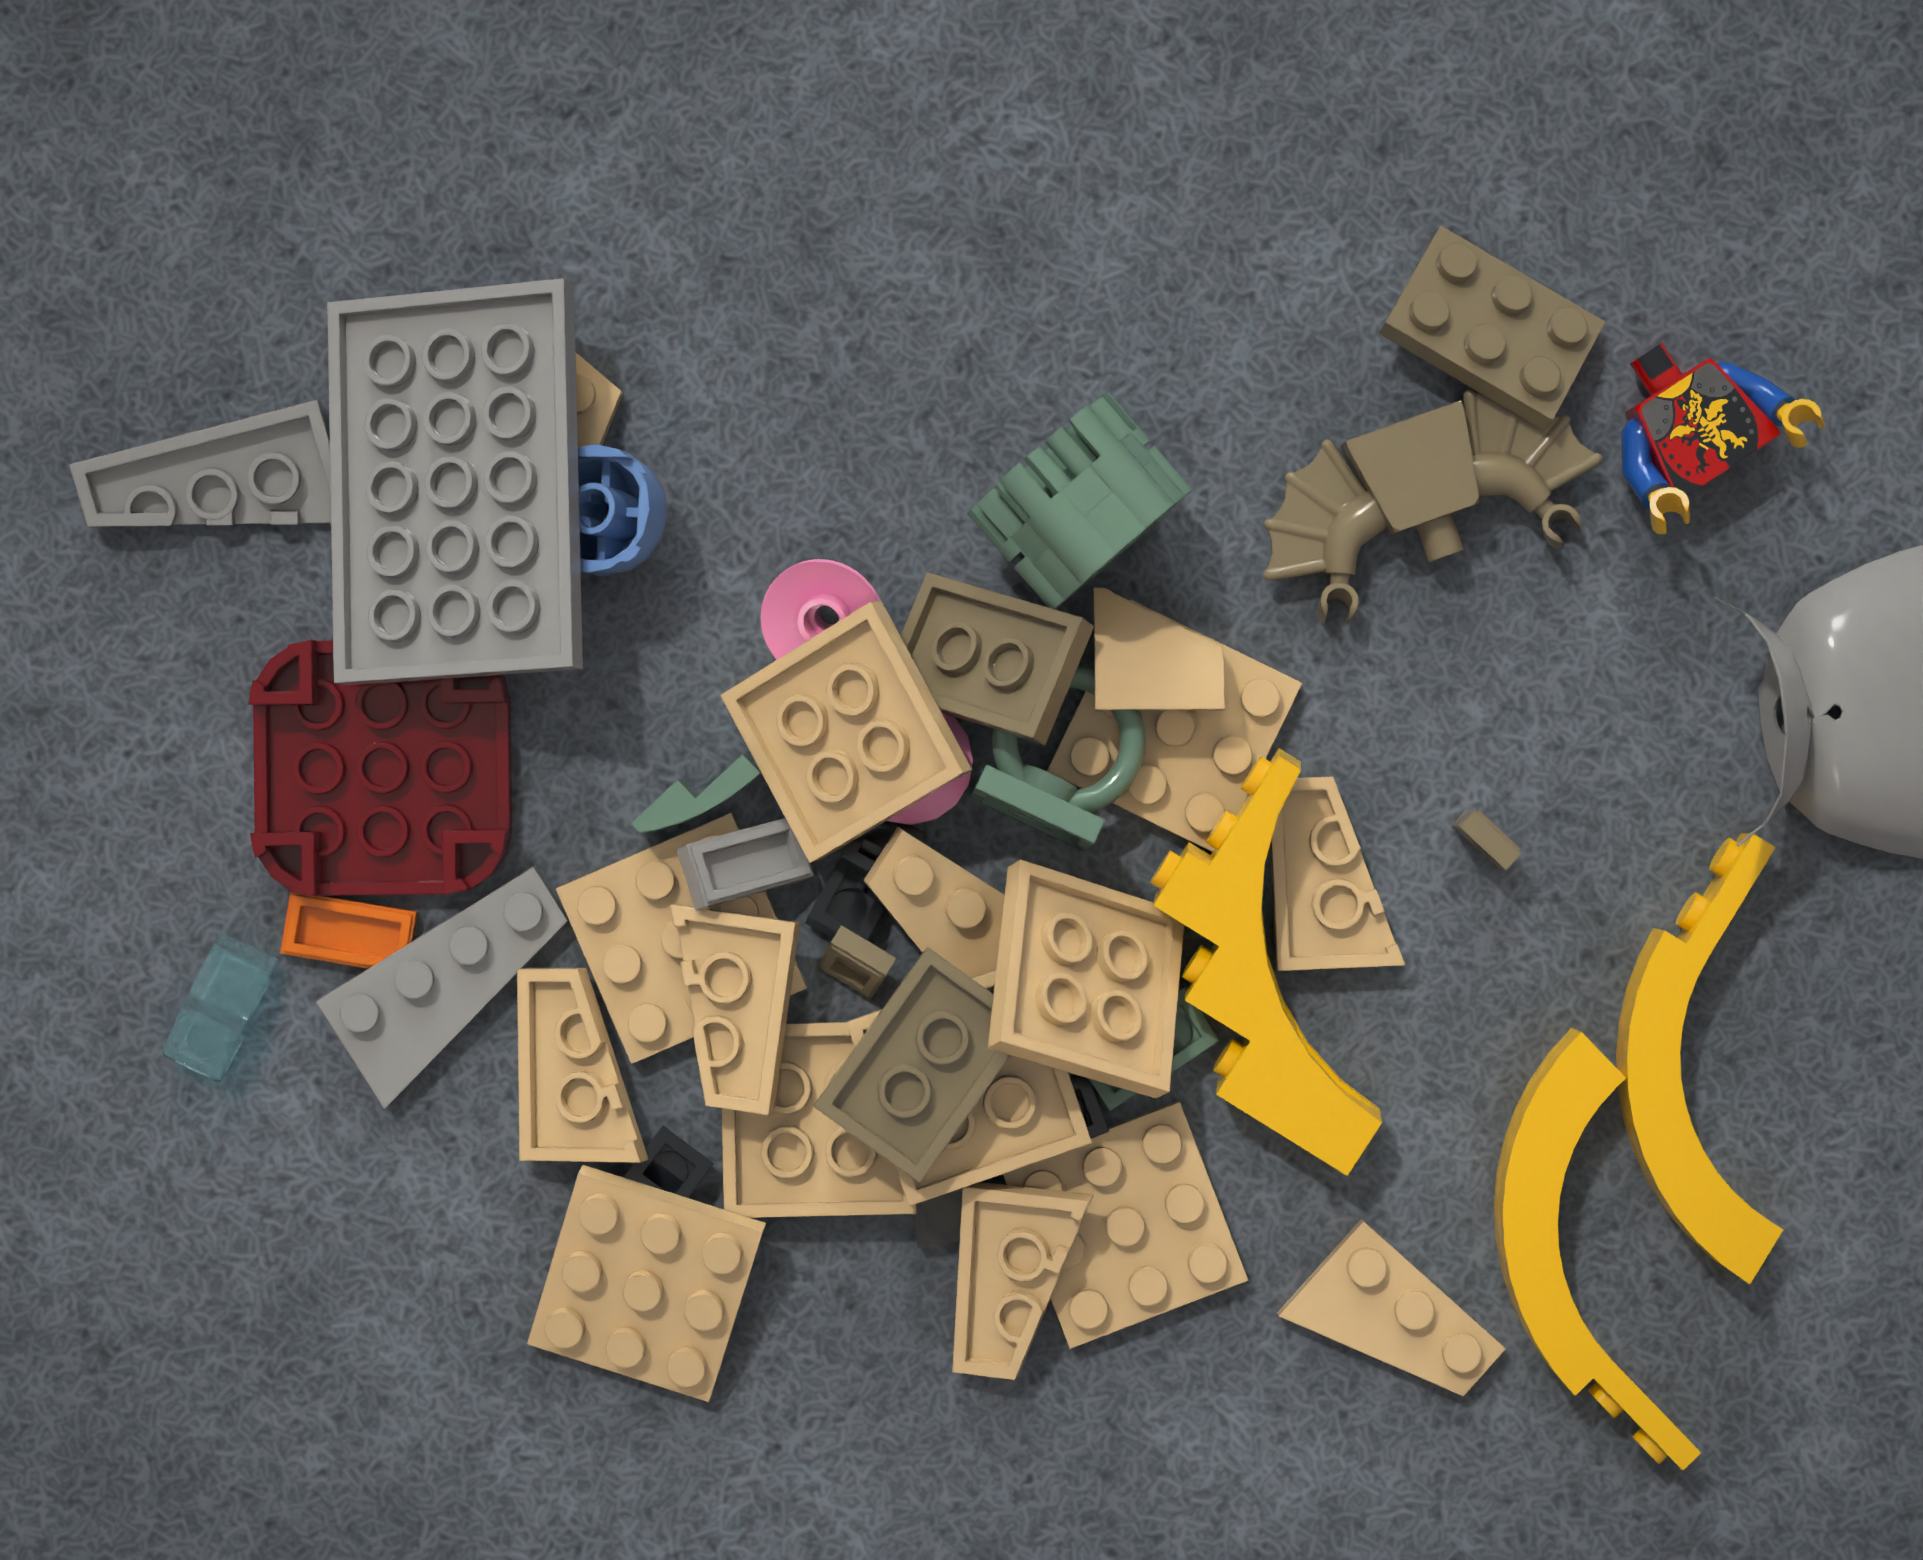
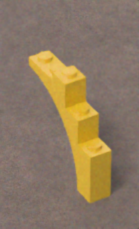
M1279 748L1271 761L1260 756L1248 773L1240 789L1247 792L1249 796L1236 816L1226 810L1213 828L1206 841L1207 844L1215 848L1211 855L1188 842L1180 856L1171 850L1168 852L1150 881L1151 884L1159 888L1155 894L1153 906L1214 943L1211 950L1202 944L1199 946L1181 977L1190 982L1186 987L1185 1001L1245 1037L1242 1043L1232 1038L1213 1067V1071L1220 1075L1217 1081L1216 1095L1348 1176L1382 1124L1380 1108L1343 1081L1307 1041L1282 997L1267 952L1262 914L1265 861L1278 815L1301 771V761Z

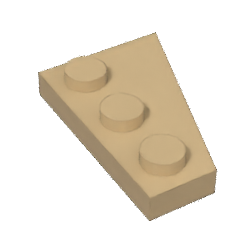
M1332 776L1297 778L1277 818L1270 843L1275 969L1277 971L1403 966L1405 965L1398 944L1395 943L1384 914L1385 910L1378 892L1372 883L1360 851V845Z
M897 827L863 881L921 952L926 947H929L970 978L996 970L1005 894Z
M670 905L673 924L678 929L683 962H680L684 986H688L695 1025L692 1031L705 1105L755 1114L772 1115L775 1108L800 922L711 909L696 911L695 907Z
M587 968L517 969L519 1161L641 1163L649 1160Z

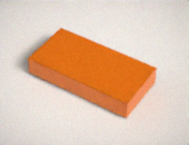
M290 892L280 954L370 968L414 940L418 911L332 896H309Z

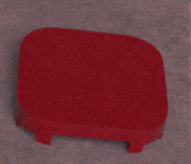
M308 640L289 644L287 648L269 659L258 678L252 681L248 705H253L255 833H250L254 856L259 858L273 879L290 889V892L309 896L445 895L473 889L495 874L508 854L512 833L511 701L504 675L345 686L334 683L333 640Z

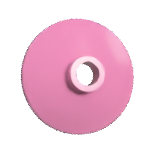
M826 559L802 561L783 571L772 582L764 596L760 614L764 640L770 652L777 660L834 625L822 620L820 607H831L838 614L840 621L869 602L878 601L880 598L872 585L860 573L847 565Z

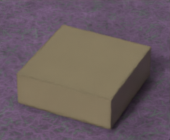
M1466 809L1451 825L1497 869L1507 870L1521 855L1519 852L1521 849L1479 810Z
M841 925L818 966L821 970L866 997L872 998L896 958Z

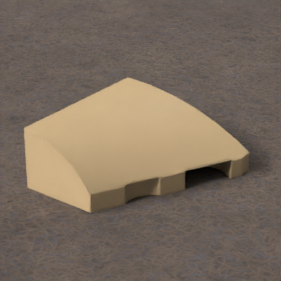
M1093 588L1094 710L1222 711L1225 709L1224 661L1221 645L1106 588Z

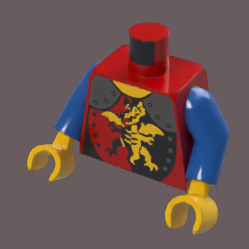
M1660 343L1630 363L1650 396L1625 412L1628 422L1621 431L1622 474L1642 504L1650 509L1653 531L1656 534L1663 535L1667 531L1666 521L1662 514L1676 512L1682 516L1684 523L1688 524L1690 522V507L1687 496L1779 436L1781 433L1776 426L1783 425L1788 441L1792 446L1802 448L1807 445L1804 433L1796 428V426L1804 421H1812L1819 428L1824 429L1825 423L1820 408L1815 402L1807 399L1795 400L1768 379L1727 361L1716 363L1711 358H1708L1682 374L1664 345Z

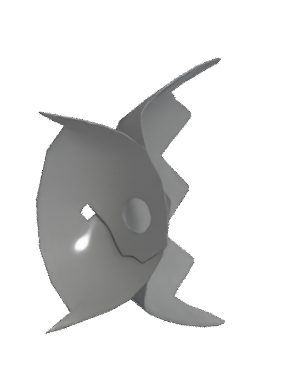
M1923 545L1902 550L1869 562L1810 592L1797 602L1776 634L1764 623L1715 597L1716 600L1748 617L1766 640L1769 648L1764 679L1758 687L1766 756L1780 794L1766 821L1749 833L1736 846L1739 847L1758 832L1790 802L1817 828L1831 835L1885 852L1923 859ZM1780 698L1783 708L1785 734L1778 726L1776 717L1777 704ZM1833 705L1839 706L1842 711L1840 717L1836 720L1829 715H1825Z

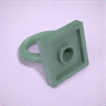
M1079 663L1069 688L1084 690L1094 695V667ZM1111 710L1120 732L1118 756L1110 771L1101 780L1079 790L1071 783L1047 771L1031 765H1024L1018 749V738L992 729V749L998 769L986 764L970 798L1085 852L1095 843L1105 821L1092 814V812L1105 808L1121 797L1135 780L1142 765L1145 754L1146 735L1140 710Z

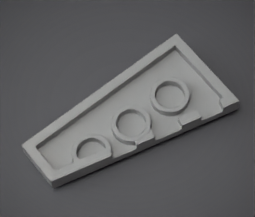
M321 399L69 464L87 527L171 526L183 524H331L330 430Z
M534 865L419 936L403 948L385 957L382 961L319 998L316 1003L385 1109L517 973V969H521L568 921V917Z

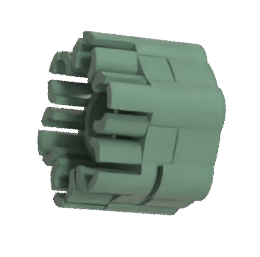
M1109 392L1101 396L1090 406H1085L1070 418L1069 422L1072 424L1070 428L1066 429L1064 425L1061 426L1045 441L1049 449L1045 450L1041 445L1024 459L1028 464L1025 468L1018 463L994 486V489L977 503L978 505L974 506L967 513L1009 563L1017 557L1021 560L1014 569L1046 606L1051 609H1056L1079 591L1193 490L1156 446L1147 451L1145 446L1151 440Z

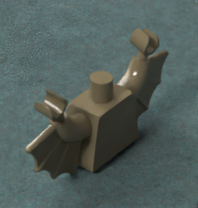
M1472 389L1464 392V407L1460 400L1347 440L1340 446L1342 455L1334 443L1326 439L1322 442V448L1309 465L1294 473L1289 472L1286 474L1285 480L1287 483L1284 501L1279 511L1271 519L1264 521L1263 526L1268 530L1271 539L1272 554L1267 569L1263 572V578L1267 581H1274L1320 572L1331 574L1330 585L1324 589L1318 602L1317 615L1320 621L1324 623L1328 611L1327 601L1339 599L1348 607L1346 625H1348L1352 621L1359 603L1358 594L1349 585L1350 575H1355L1357 556L1364 544L1384 530L1389 537L1416 527L1428 562L1463 551L1464 547L1452 514L1479 504V497L1506 495L1516 500L1529 514L1534 510L1542 519V532L1547 544L1556 549H1563L1564 542L1550 529V525L1557 519H1566L1580 533V516L1576 509L1570 505H1554L1548 497L1553 490L1600 465L1603 457L1601 454L1594 453L1580 444L1570 427V417L1568 415L1555 416L1548 427L1543 430L1490 398L1475 393Z

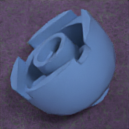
M598 444L579 447L578 480L581 572L597 576H607L631 571L650 557L663 537L667 521L665 491L654 471L632 454Z

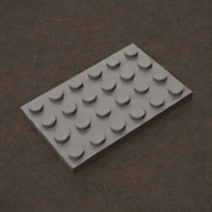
M562 278L327 302L334 683L346 686L583 669L574 283Z

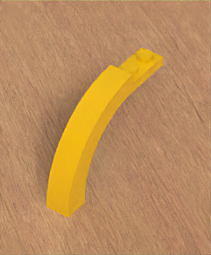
M1741 833L1736 841L1727 838L1717 850L1709 866V870L1716 875L1703 896L1695 892L1684 904L1676 919V925L1682 928L1678 937L1676 938L1665 930L1652 929L1637 958L1626 988L1619 1019L1616 1064L1617 1069L1626 1077L1617 1086L1623 1121L1634 1155L1651 1189L1666 1212L1696 1245L1713 1260L1748 1284H1751L1783 1229L1766 1219L1742 1200L1716 1171L1704 1152L1686 1106L1681 1079L1680 1057L1683 1024L1696 981L1716 944L1776 848L1755 834L1737 847L1736 845L1749 834Z
M1571 1028L1551 1049L1531 1077L1514 1110L1503 1141L1496 1175L1494 1199L1495 1239L1502 1275L1511 1303L1527 1336L1543 1361L1575 1396L1594 1379L1596 1383L1587 1391L1614 1419L1624 1410L1636 1422L1640 1429L1632 1435L1633 1439L1658 1464L1669 1457L1678 1467L1684 1470L1701 1452L1611 1360L1595 1341L1581 1319L1564 1276L1559 1250L1558 1215L1565 1172L1584 1128L1599 1106L1626 1079L1581 1031Z

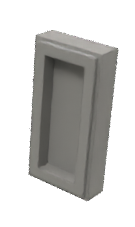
M786 818L694 842L676 849L696 911L804 881L814 876L811 864Z

